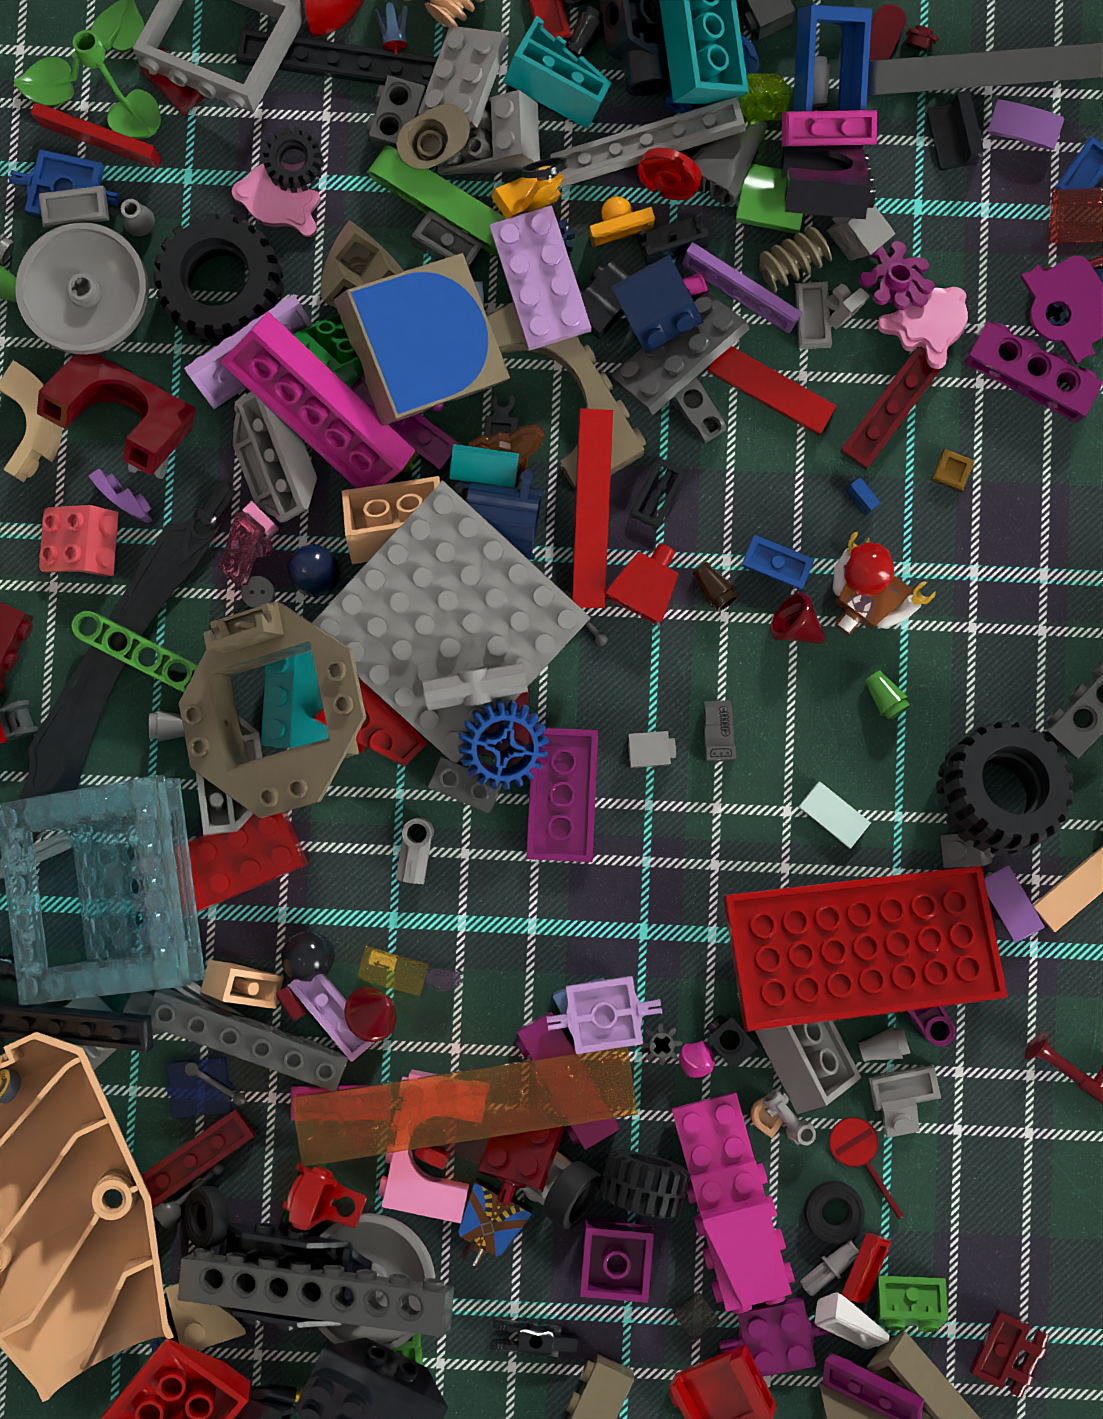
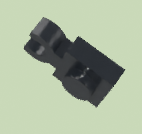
M493 393L491 406L495 416H485L484 436L489 438L498 432L511 434L518 429V418L509 417L516 406L514 395H510V402L506 407H501L497 404V394Z

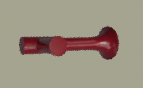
M1042 1031L1036 1035L1026 1048L1025 1059L1031 1060L1037 1057L1047 1061L1103 1105V1066L1093 1079L1052 1049L1048 1043L1049 1033L1047 1031Z

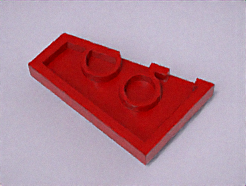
M358 677L366 719L356 735L357 743L401 766H406L428 743L397 711ZM322 707L311 719L327 727Z

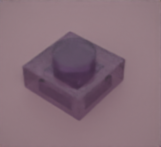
M428 968L426 984H434V990L453 991L454 985L461 984L462 970Z

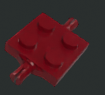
M534 1094L529 1112H517L503 1107L500 1109L478 1171L483 1175L497 1178L503 1183L496 1203L502 1206L510 1207L515 1188H530L540 1192L544 1190L565 1130L562 1124L546 1120L541 1116L548 1100L544 1095Z

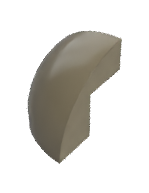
M349 220L336 238L327 257L321 279L322 300L324 303L336 308L334 299L344 291L404 271L378 242Z

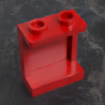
M746 1344L675 1373L669 1389L672 1403L676 1408H680L685 1419H773L777 1407Z

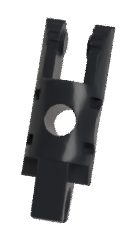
M494 1318V1328L500 1331L518 1332L517 1341L505 1339L491 1340L490 1349L553 1357H558L559 1351L577 1352V1334L561 1332L562 1326ZM536 1335L541 1337L536 1342L530 1340L531 1337Z

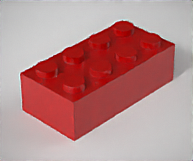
M286 811L264 818H259L252 814L238 831L201 836L155 856L180 918L189 917L308 865L306 856Z

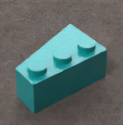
M536 16L513 56L503 83L515 90H520L530 98L588 129L612 82L583 56L575 57L565 47L567 42L561 36L554 38L542 27L544 21Z

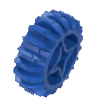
M501 699L496 701V709L492 710L488 702L484 703L483 707L486 713L481 715L475 709L472 711V714L476 721L465 720L463 722L470 732H459V739L467 742L458 745L459 753L466 754L460 759L463 766L471 765L467 772L470 777L479 774L477 780L481 785L490 778V787L492 789H496L499 781H502L504 789L509 790L511 780H515L516 784L522 787L523 781L521 777L523 775L532 780L534 774L530 769L532 767L542 769L543 765L537 757L545 758L548 755V752L541 748V746L549 743V739L541 735L546 731V727L544 724H536L539 720L537 713L528 715L529 707L527 705H522L517 711L515 700H510L507 709L504 708V703ZM501 721L499 728L495 732H483L489 725ZM514 722L521 724L528 730L529 745L514 738ZM507 738L510 746L500 751L497 742L500 741L502 743L501 740ZM477 745L484 746L486 750L493 752L492 767L486 765L478 758ZM523 757L515 765L506 768L511 758Z

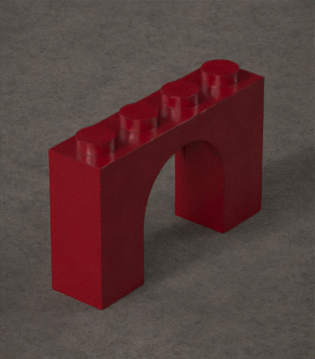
M95 353L75 354L38 393L37 414L64 429L83 410L96 403L114 402L133 409L141 417L142 421L126 437L123 461L151 476L192 431L196 410L195 407Z

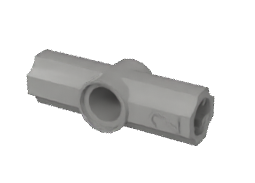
M523 662L489 669L487 667L471 668L457 672L458 675L423 681L428 710L460 704L464 706L479 705L491 702L496 697L528 692Z

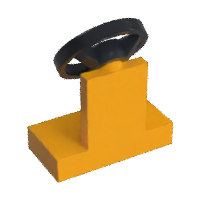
M556 157L530 163L521 169L522 178L495 188L491 197L504 217L509 219L557 202L561 196L557 188L564 179L563 175L559 172L568 167L567 159Z

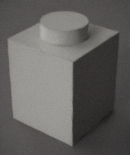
M668 731L634 733L627 736L630 768L669 766L671 764L670 758H676L675 738H669Z

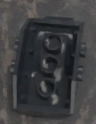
M228 1222L227 1234L220 1244L219 1255L223 1256L230 1252H240L247 1254V1259L258 1260L259 1257L269 1256L278 1258L279 1263L290 1265L292 1261H307L312 1263L311 1267L323 1269L326 1265H338L344 1267V1272L356 1273L357 1270L361 1269L372 1270L373 1265L371 1260L365 1258L353 1248L351 1242L307 1235L308 1230L288 1228L287 1231L275 1230L276 1225L271 1223H256L255 1226ZM217 1270L216 1281L222 1284V1274ZM246 1274L247 1284L251 1288H255L254 1278L250 1274ZM278 1278L279 1288L287 1293V1283L283 1279ZM311 1282V1292L316 1297H320L321 1291L319 1286ZM343 1287L344 1297L348 1301L353 1302V1292L349 1288ZM219 1306L231 1316L244 1318L243 1322L247 1324L275 1323L276 1328L280 1330L290 1331L295 1330L296 1327L342 1324Z
M366 1337L324 1346L296 1404V1411L301 1419H444L448 1409L426 1366Z

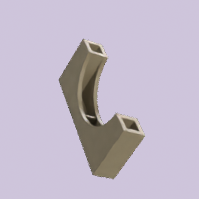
M513 302L487 316L501 355L516 351H529ZM575 336L529 351L555 360L572 375L583 394L586 409L613 410L611 475L643 457L645 450L643 446L646 445V441L637 427L631 428L627 421V418L630 417L628 410L621 400L616 402L610 393L613 386L604 372L599 374L594 366L597 360L588 345L583 347L578 337ZM577 446L567 457L560 461V468L574 492H576Z

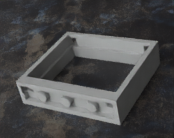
M159 0L133 47L139 65L148 69L152 75L158 73L168 77L178 86L184 87L187 85L197 89L200 94L212 99L216 97L225 101L234 109L238 106L254 113L305 19L301 0H232L278 19L244 84L157 49L184 1Z

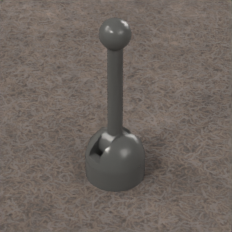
M219 1162L213 1165L208 1173L177 1200L165 1199L152 1208L156 1219L169 1230L180 1219V1206L186 1201L191 1190L203 1186L214 1175H220L223 1172V1165Z

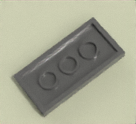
M707 291L694 301L704 323L645 353L642 347L610 375L617 386L652 415L750 330L746 320Z

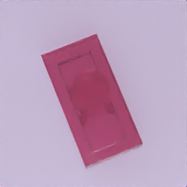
M236 512L219 569L237 586L248 585L256 558L269 557L273 550L271 540L267 537L263 538L265 528L248 512Z

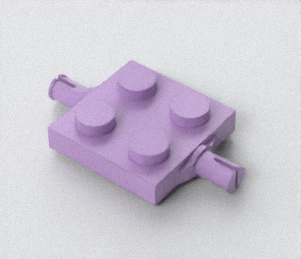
M633 976L566 986L568 998L566 1014L546 1016L547 1023H552L548 1024V1031L569 1027V1031L574 1038L576 1054L643 1044L641 1034L642 1016L662 1014V1008L656 1007L661 1006L660 999L640 1002L635 994Z

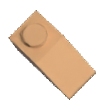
M208 960L200 992L223 1002L276 1009L278 1003L276 993L281 990L284 976L238 964Z

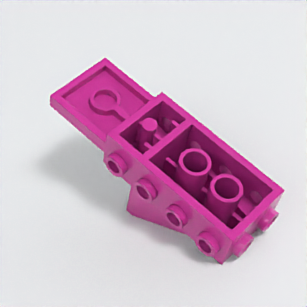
M736 1091L671 1108L687 1169L691 1174L687 1195L690 1204L696 1202L699 1215L694 1216L695 1225L699 1237L705 1235L708 1245L707 1249L702 1250L707 1269L714 1268L717 1278L716 1282L711 1283L716 1303L723 1302L726 1312L733 1310L734 1314H740L750 1311L754 1304L765 1302L766 1305H773L783 1302L785 1296L792 1294L789 1284L795 1282L790 1262L783 1263L780 1250L786 1249L781 1229L774 1230L772 1217L777 1216L772 1196L766 1197L762 1185L768 1183L763 1163L757 1164L754 1159Z

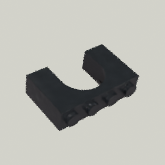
M863 145L783 147L780 168L781 178H787L784 194L785 212L866 220L867 209L874 207L876 188L873 187V176H870L871 165H868L869 155L864 154Z

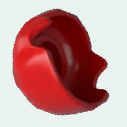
M869 542L854 547L851 550L849 561L846 565H843L846 585L858 595L875 596L879 595L880 592H884L894 577V563L889 550L881 544Z

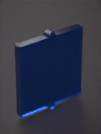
M226 1057L168 1063L170 1087L167 1089V1093L171 1097L172 1118L231 1112L229 1096L198 1076H189L185 1072V1066L190 1062H195L198 1064L199 1070L227 1088H230L232 1082L228 1081Z

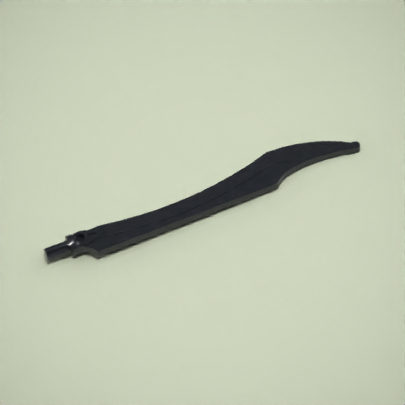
M220 481L203 508L197 507L191 520L180 524H166L108 619L142 636L161 607L200 562L223 525L220 518L237 491ZM121 632L115 633L111 637V646L116 651L125 649L128 643L126 636ZM92 645L28 747L30 764L26 784L14 807L0 826V859L18 850L38 836L58 817L78 791L94 731L125 662Z

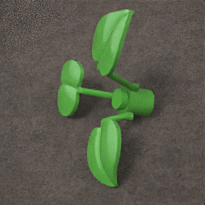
M134 0L117 1L97 17L91 30H82L74 36L73 47L76 52L71 54L73 58L72 70L65 60L53 56L46 57L34 63L23 75L14 80L17 89L30 101L47 107L60 106L69 101L74 95V88L71 82L77 79L79 62L81 61L85 67L91 69L99 68L120 101L113 104L107 114V121L112 131L134 139H141L154 135L160 126V109L154 97L144 90L135 89L125 98L104 65L105 51H110L112 47L118 52L132 50L145 27Z

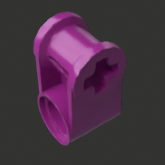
M943 1007L905 1011L926 1042L936 1046H945L953 1041L955 1026ZM941 1021L945 1026V1033L940 1039H933L930 1034V1027L934 1022Z

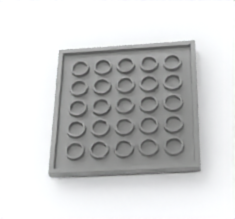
M442 480L312 624L327 634L336 636V640L352 649L358 677L447 758L457 763L464 756V754L459 753L458 745L467 743L459 739V732H470L463 722L465 720L476 721L472 714V711L475 709L481 715L486 713L483 704L473 706L460 704L428 710L423 681L458 675L457 672L471 668L487 667L489 669L523 662L528 686L591 617ZM521 693L496 697L488 703L492 710L496 709V701L501 699L504 703V708L507 709L510 700H515ZM489 725L483 732H486L491 725Z

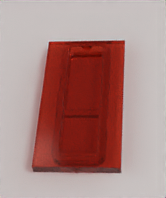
M1103 188L1052 190L1051 214L1049 216V243L1103 241Z

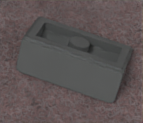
M430 210L412 234V244L437 261L463 253L469 270H471L483 247V243Z

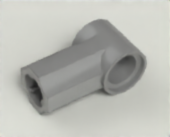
M416 817L404 825L396 880L413 884H424L431 840L434 835V827L428 819ZM413 824H421L425 827L427 831L425 840L415 841L411 838L410 828Z

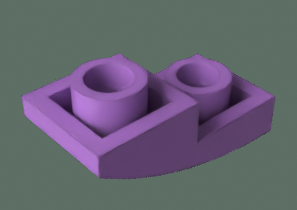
M998 99L988 132L990 135L1021 140L1023 145L1054 150L1064 117L1035 107Z
M97 469L88 475L97 488L123 511L144 523L149 524L153 521L148 514V511L152 508L142 493L136 495L129 488L119 493L123 488L117 478L112 473L107 475L101 469Z
M1009 865L984 878L987 895L1015 943L1045 928Z

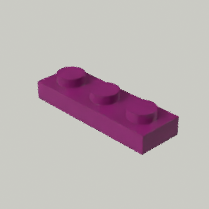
M832 1352L826 1358L822 1384L890 1419H921L924 1398Z

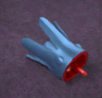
M389 2L386 5L387 19L381 17L377 9H374L383 35V49L394 51V54L397 55V51L406 48L408 45L405 36L407 6L403 7L402 14L398 17L397 21L394 5Z

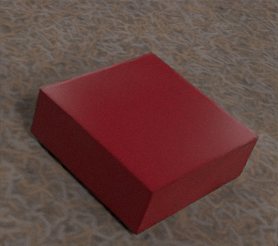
M289 986L276 993L277 998L292 1021H296L309 1012Z

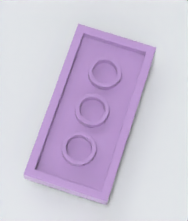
M552 205L490 224V231L528 350L530 351L591 332V325Z
M294 294L280 301L274 308L268 311L292 334L313 325ZM265 314L252 320L243 329L224 339L219 345L206 354L197 357L184 368L213 409L246 388L220 361Z

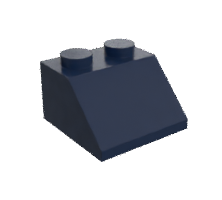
M671 255L611 286L645 353L704 323Z

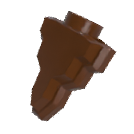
M538 424L520 427L511 434L498 432L489 438L481 435L469 442L468 446L519 453L515 482L516 488L521 483V473L528 469V457L539 449L545 432Z

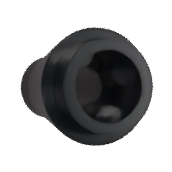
M587 6L584 12L580 11L571 40L566 47L578 58L580 56L584 57L585 53L604 33L603 18L600 11Z

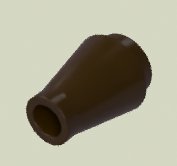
M708 562L703 563L693 572L711 608L714 607L717 612L724 610L738 598V594L735 592L736 587L712 568Z

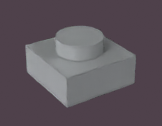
M914 1097L881 1103L883 1127L887 1138L920 1131L917 1104Z

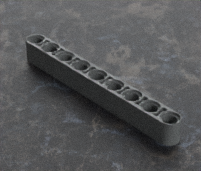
M1103 42L869 60L867 95L1103 77Z

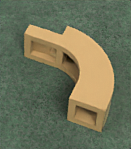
M13 360L0 379V392L22 407L26 417V432L22 442L3 470L24 483L27 477L30 478L39 467L38 460L41 456L53 462L60 446L62 427L37 414L38 393L45 384L32 372Z

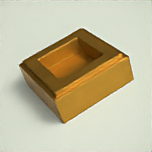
M944 449L931 481L962 492L975 460Z

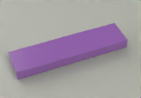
M692 242L687 249L682 263L683 267L694 274L700 271L705 281L790 334L802 313L800 310Z

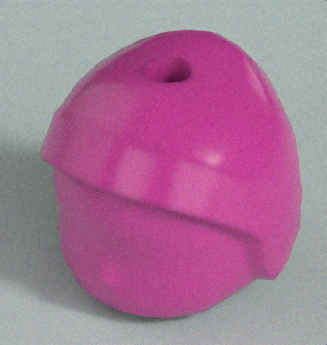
M700 1041L694 1044H685L679 1052V1063L687 1076L698 1078L713 1071L715 1058L707 1042Z

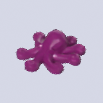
M895 241L890 246V251L893 254L891 258L888 257L883 246L879 247L871 255H868L870 258L877 259L879 265L873 268L870 273L863 272L859 277V283L869 288L874 286L878 279H882L879 283V290L873 295L874 302L879 305L889 302L893 303L895 308L905 310L911 302L913 306L922 308L928 302V297L925 294L932 293L935 288V283L932 280L924 279L920 274L927 272L929 267L928 261L921 257L903 259L907 248L900 241Z

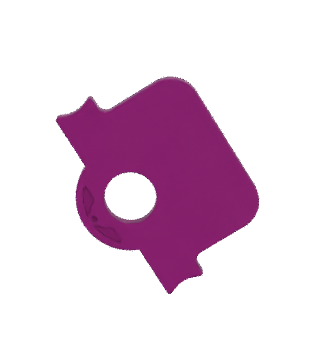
M1072 256L1048 271H1044L1037 264L1032 271L1022 273L1020 278L1034 298L1030 308V321L1036 333L1048 341L1062 342L1076 365L1083 358L1093 356L1095 352L1092 349V343L1103 337V283L1089 261L1082 256ZM1060 303L1067 308L1069 320L1066 325L1054 326L1047 320L1046 308L1049 304Z

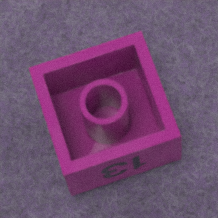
M585 1220L580 1297L648 1303L654 1236L652 1225Z

